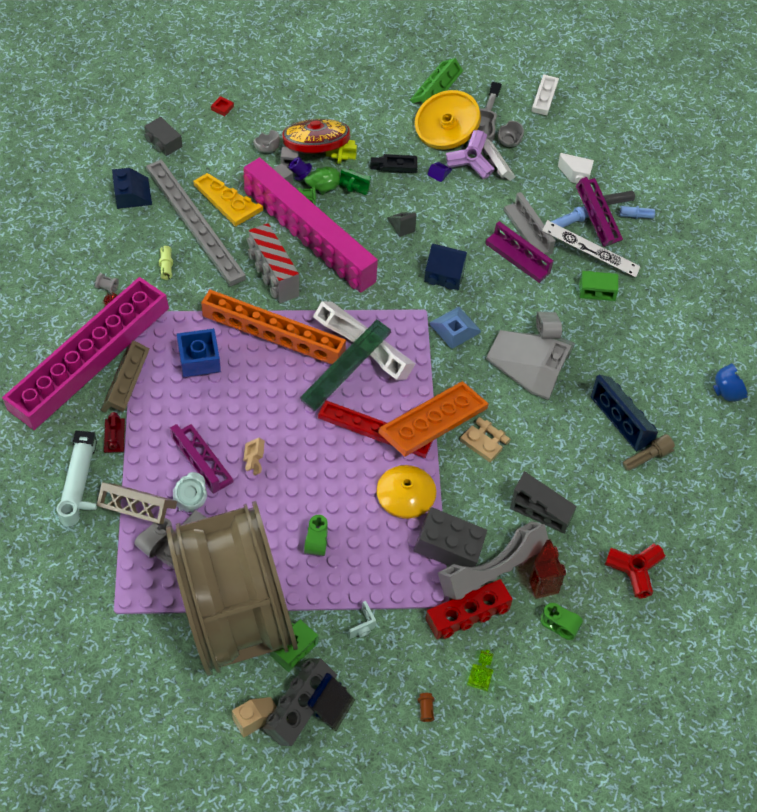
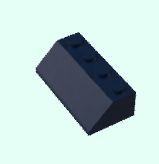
M600 374L596 376L590 396L591 399L636 452L650 445L657 437L658 431L656 427L646 419L644 413L634 405L632 399L622 391L621 386L611 377Z

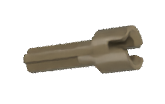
M664 434L653 440L651 446L623 461V466L626 470L630 471L656 456L662 458L675 451L673 449L675 444L668 434Z

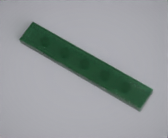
M376 319L300 397L301 401L313 411H316L390 335L391 329Z

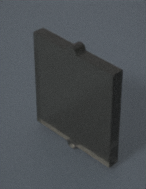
M331 677L312 709L321 717L322 722H325L332 730L337 731L355 699L348 693L345 686H342L335 678Z

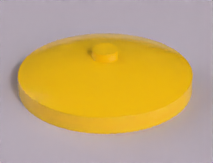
M458 90L443 91L431 96L421 105L415 117V129L421 141L427 146L440 150L452 149L471 139L473 131L479 128L481 112L476 100L471 95Z

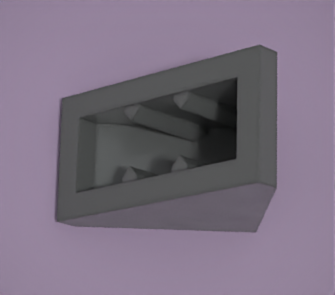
M401 212L387 217L399 237L415 232L416 212Z

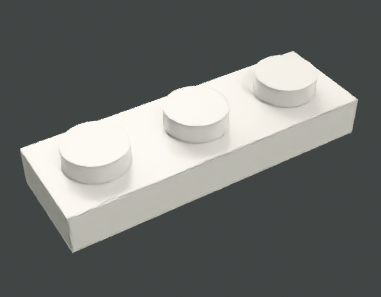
M543 74L532 112L548 115L559 78Z
M486 138L482 149L483 152L490 156L489 161L494 167L498 168L497 173L499 176L511 181L516 176L493 142Z

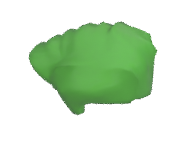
M333 167L317 168L309 176L305 177V183L311 188L315 187L321 195H324L326 192L335 190L338 187L340 172Z

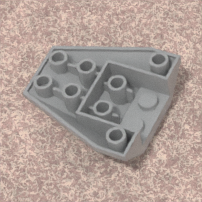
M500 330L486 360L531 394L549 400L556 386L559 373L566 359L569 358L575 343L564 338H541L540 334Z

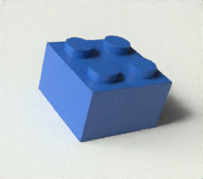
M214 328L177 333L183 377L221 372L220 356Z

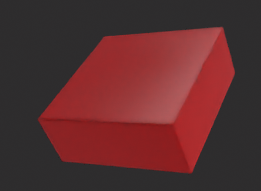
M220 96L211 105V110L226 116L234 107V102Z

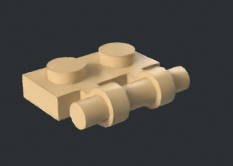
M479 417L476 424L480 428L477 429L471 426L460 437V442L491 463L502 451L503 447L498 443L501 441L507 445L511 439L505 435L504 431L493 427L491 422ZM485 433H490L494 436V438H489L487 435H485Z

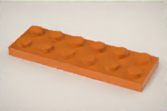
M462 381L381 426L379 434L406 457L485 411L489 403Z

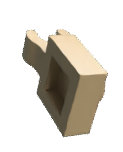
M261 438L245 444L243 461L247 462L245 469L246 471L253 469V475H258L262 471L259 459L263 458L265 441Z

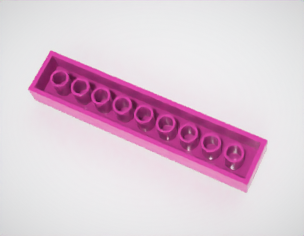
M260 157L244 167L245 193L253 197L257 204L263 205L270 216H274L280 225L288 228L294 237L297 236L305 247H309L316 257L323 259L325 264L329 268L332 267L340 278H344L351 288L361 293L376 283L377 258Z
M138 277L2 397L7 411L31 429L35 430L121 353L132 340H135L169 309L166 294L141 277Z

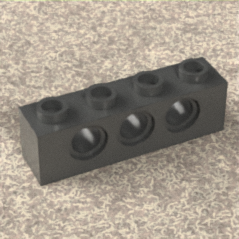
M309 658L303 663L302 670L291 681L290 688L280 698L279 705L266 720L267 723L263 730L281 746H292L337 677V674L321 658Z

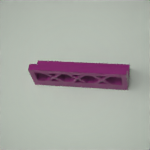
M587 177L580 179L576 184L577 191L603 247L622 241L621 233L596 179L588 180Z
M500 221L496 223L494 233L486 239L485 244L538 283L545 279L551 273L554 260Z
M178 424L170 427L171 438L196 472L204 477L205 484L213 494L233 483V478L192 424L183 429ZM191 432L194 436L193 441H190L185 434ZM194 446L202 447L204 449L203 455L199 454ZM205 460L213 461L215 463L214 468L211 469ZM215 474L224 475L226 480L219 483V479Z

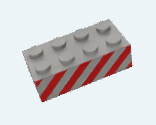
M269 223L250 229L249 238H247L249 245L248 255L251 260L254 259L257 271L262 273L265 285H269L272 297L276 298L279 304L299 297V273Z

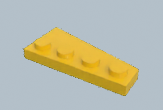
M208 173L193 181L194 186L235 227L263 211V205L255 204L251 198L243 197L238 194L237 190L226 187L225 183Z

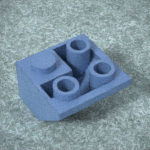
M460 307L430 322V326L451 349L481 333V330Z

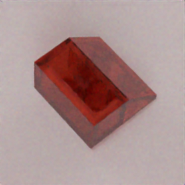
M551 539L546 540L534 562L529 583L535 599L558 594L563 585L564 576H566L565 567L563 564H560L558 559V549L556 546H553Z

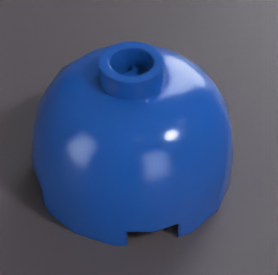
M733 363L718 371L715 376L716 385L713 386L716 395H721L729 402L740 401L748 397L743 380L740 379L737 373L735 374L737 369Z

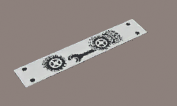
M547 220L542 231L634 277L637 276L640 269L639 265Z

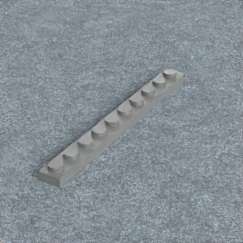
M162 159L146 165L150 176L228 285L232 286L246 280L245 273Z

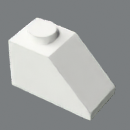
M560 153L558 167L570 182L578 183L580 179L585 177L589 180L594 160Z

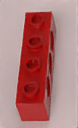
M499 579L482 586L478 590L465 594V597L462 599H452L428 609L425 619L436 639L442 637L447 639L454 632L468 630L479 621L484 623L495 614H505L510 610L513 599L502 580ZM489 601L492 605H487L484 602ZM466 609H471L474 613H468ZM448 617H453V618H455L456 620H455V621H450V620H448L447 618H448Z

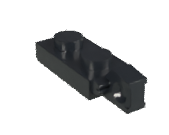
M384 154L379 158L371 157L370 169L417 173V156Z

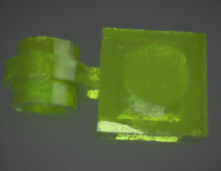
M481 650L478 662L482 663V665L473 664L467 686L488 692L493 669L487 668L486 665H491L494 655L490 653V650Z

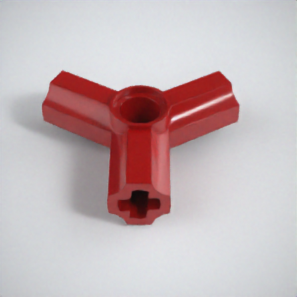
M652 544L640 554L633 556L611 548L605 565L627 573L631 580L634 596L643 599L653 594L648 570L665 559L666 555L663 549L656 544Z

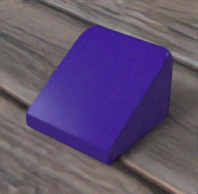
M437 162L431 164L427 175L442 182L452 169Z

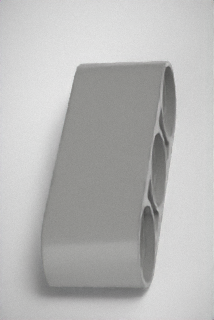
M537 311L536 327L541 338L561 339L562 323L557 313Z

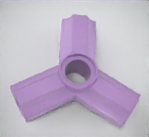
M474 130L466 149L446 153L448 168L468 165L483 180L488 178L495 168L481 155L487 134L480 130ZM474 154L476 157L470 158L468 155Z

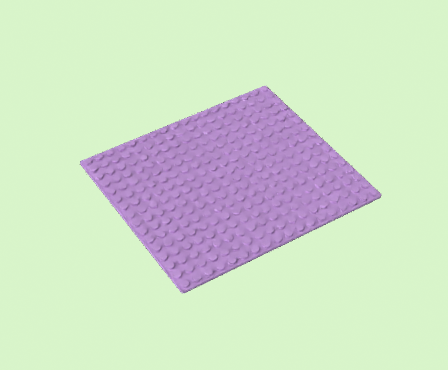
M281 310L270 312L346 339V353L338 367L203 317L202 311H166L134 340L150 349L127 404L122 486L173 500V489L176 483L183 476H187L190 472H196V470L171 438L170 427L178 424L183 429L192 424L233 478L232 484L214 494L205 484L207 499L203 506L196 509V511L208 518L243 508V504H247L249 509L253 507V501L257 502L288 611L362 610V602L364 601L367 602L370 609L433 608L449 601V597L443 593L438 572L447 568L446 564L414 552L420 530L428 512L416 518H399L385 511L377 498L378 481L387 470L400 465H411L424 470L431 476L436 486V499L432 507L442 511L437 439L433 440L426 458L413 453L404 457L391 445L318 419V413L325 400L388 423L434 397L426 310H344L416 363L405 380H396L384 371L375 359L362 348L313 317L316 310ZM214 328L220 356L221 372L183 377L177 333ZM191 432L185 434L190 441H193L194 436ZM261 438L265 441L263 458L259 459L262 471L258 475H253V469L250 471L245 469L247 463L243 461L245 444ZM194 446L199 454L203 455L204 449ZM205 460L208 466L213 469L215 463ZM215 474L219 479V483L226 480L224 475ZM125 497L121 499V506L124 508L128 505ZM141 501L135 505L138 513L144 510ZM159 506L151 509L155 518H158ZM176 507V509L167 508L165 518L171 521L173 530H176V524L180 523L182 525L192 512L179 511V507ZM120 513L114 612L116 614L186 613L175 570L156 556L149 558L134 544L138 535L149 528L154 522ZM314 515H323L328 522L325 556L304 554L309 521Z

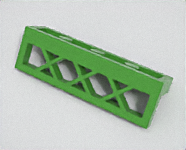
M452 58L442 61L412 96L410 101L412 103L420 101L424 103L431 96L447 91L463 72L457 59Z

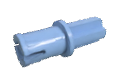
M621 206L620 217L653 219L655 217V209L639 208V206Z

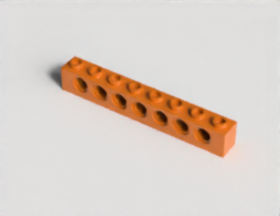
M209 290L201 302L203 317L334 366H339L346 353V339L216 291Z

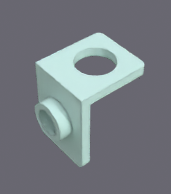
M366 601L362 602L361 609L367 622L351 628L348 634L349 639L358 635L359 637H364L375 628L376 619Z

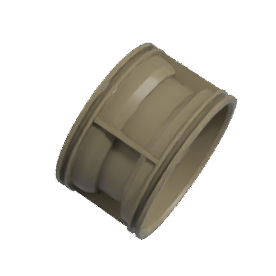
M256 501L252 502L253 507L249 509L247 504H243V508L184 525L177 523L176 530H173L171 525L166 526L168 544L182 600L207 676L213 675L212 669L214 668L217 673H221V667L283 648L285 653H287V647L291 645L293 650L298 649Z

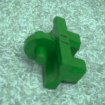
M343 168L341 170L340 186L347 188L348 192L356 191L364 195L368 194L371 176H363L352 169L347 170Z

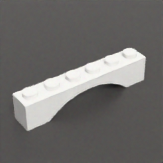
M327 301L320 303L313 316L316 320L362 348L375 359L384 371L396 380L408 378L416 363L335 303Z

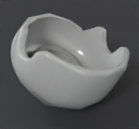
M512 120L508 121L506 125H502L498 132L499 142L505 147H516L521 143L524 136L523 126L519 122Z
M270 130L268 135L261 132L259 137L254 139L253 143L257 151L268 154L276 151L279 147L280 137L278 132Z

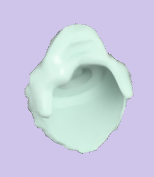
M190 472L187 476H183L173 489V500L177 501L176 507H179V511H190L193 513L194 510L203 506L207 499L205 479L196 472Z

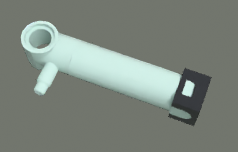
M75 430L73 438L74 448L61 502L57 506L59 520L64 526H73L79 521L80 509H97V504L82 501L92 454H95L97 445L95 432Z

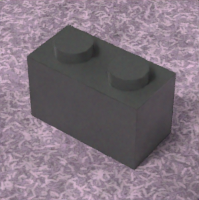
M162 117L144 126L145 139L155 145L157 151L162 152L165 156L182 147L181 135Z

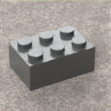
M431 507L424 519L414 552L448 566L456 564L473 567L478 563L488 530Z

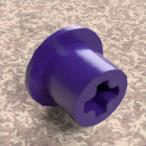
M297 157L291 161L289 169L295 174L294 179L300 181L310 173L312 165L305 163L300 157Z

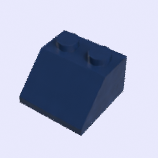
M131 168L112 169L117 209L152 205L148 177Z
M432 243L424 282L443 286L447 289L459 290L464 276L467 252Z

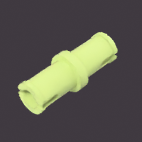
M169 246L160 248V277L164 280L172 278L171 267L173 266V259L171 258L172 249Z

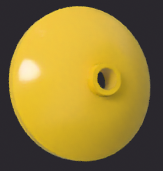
M400 465L387 470L380 477L377 484V498L382 508L389 514L405 519L416 518L428 512L433 506L436 499V486L431 476L424 470L411 465Z

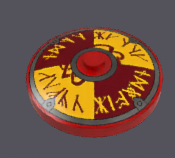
M332 119L303 120L285 128L282 133L283 143L289 149L299 152L318 153L331 151L348 143L350 140V128L345 123Z

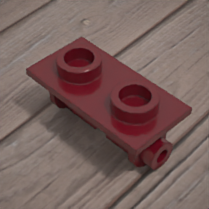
M116 412L110 413L108 419H105L104 453L124 452L125 418H120Z

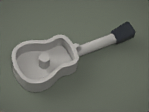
M497 82L491 83L486 108L480 109L481 122L478 130L487 134V139L493 142L495 137L497 114L491 110L502 87V84Z

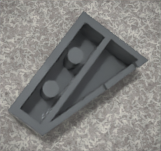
M524 471L514 489L510 509L565 534L577 506Z

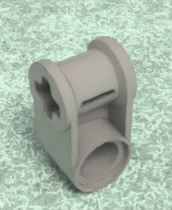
M165 518L163 524L153 523L138 535L134 543L135 546L149 558L156 556L157 551L168 541L166 526H172L171 521Z

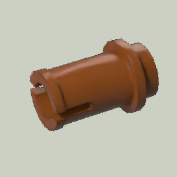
M421 693L419 695L420 698L417 699L418 703H420V720L432 722L435 720L433 711L435 698L432 697V693Z

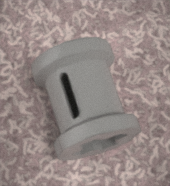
M102 273L97 276L95 281V288L108 290L111 294H114L119 286L118 278L112 279Z

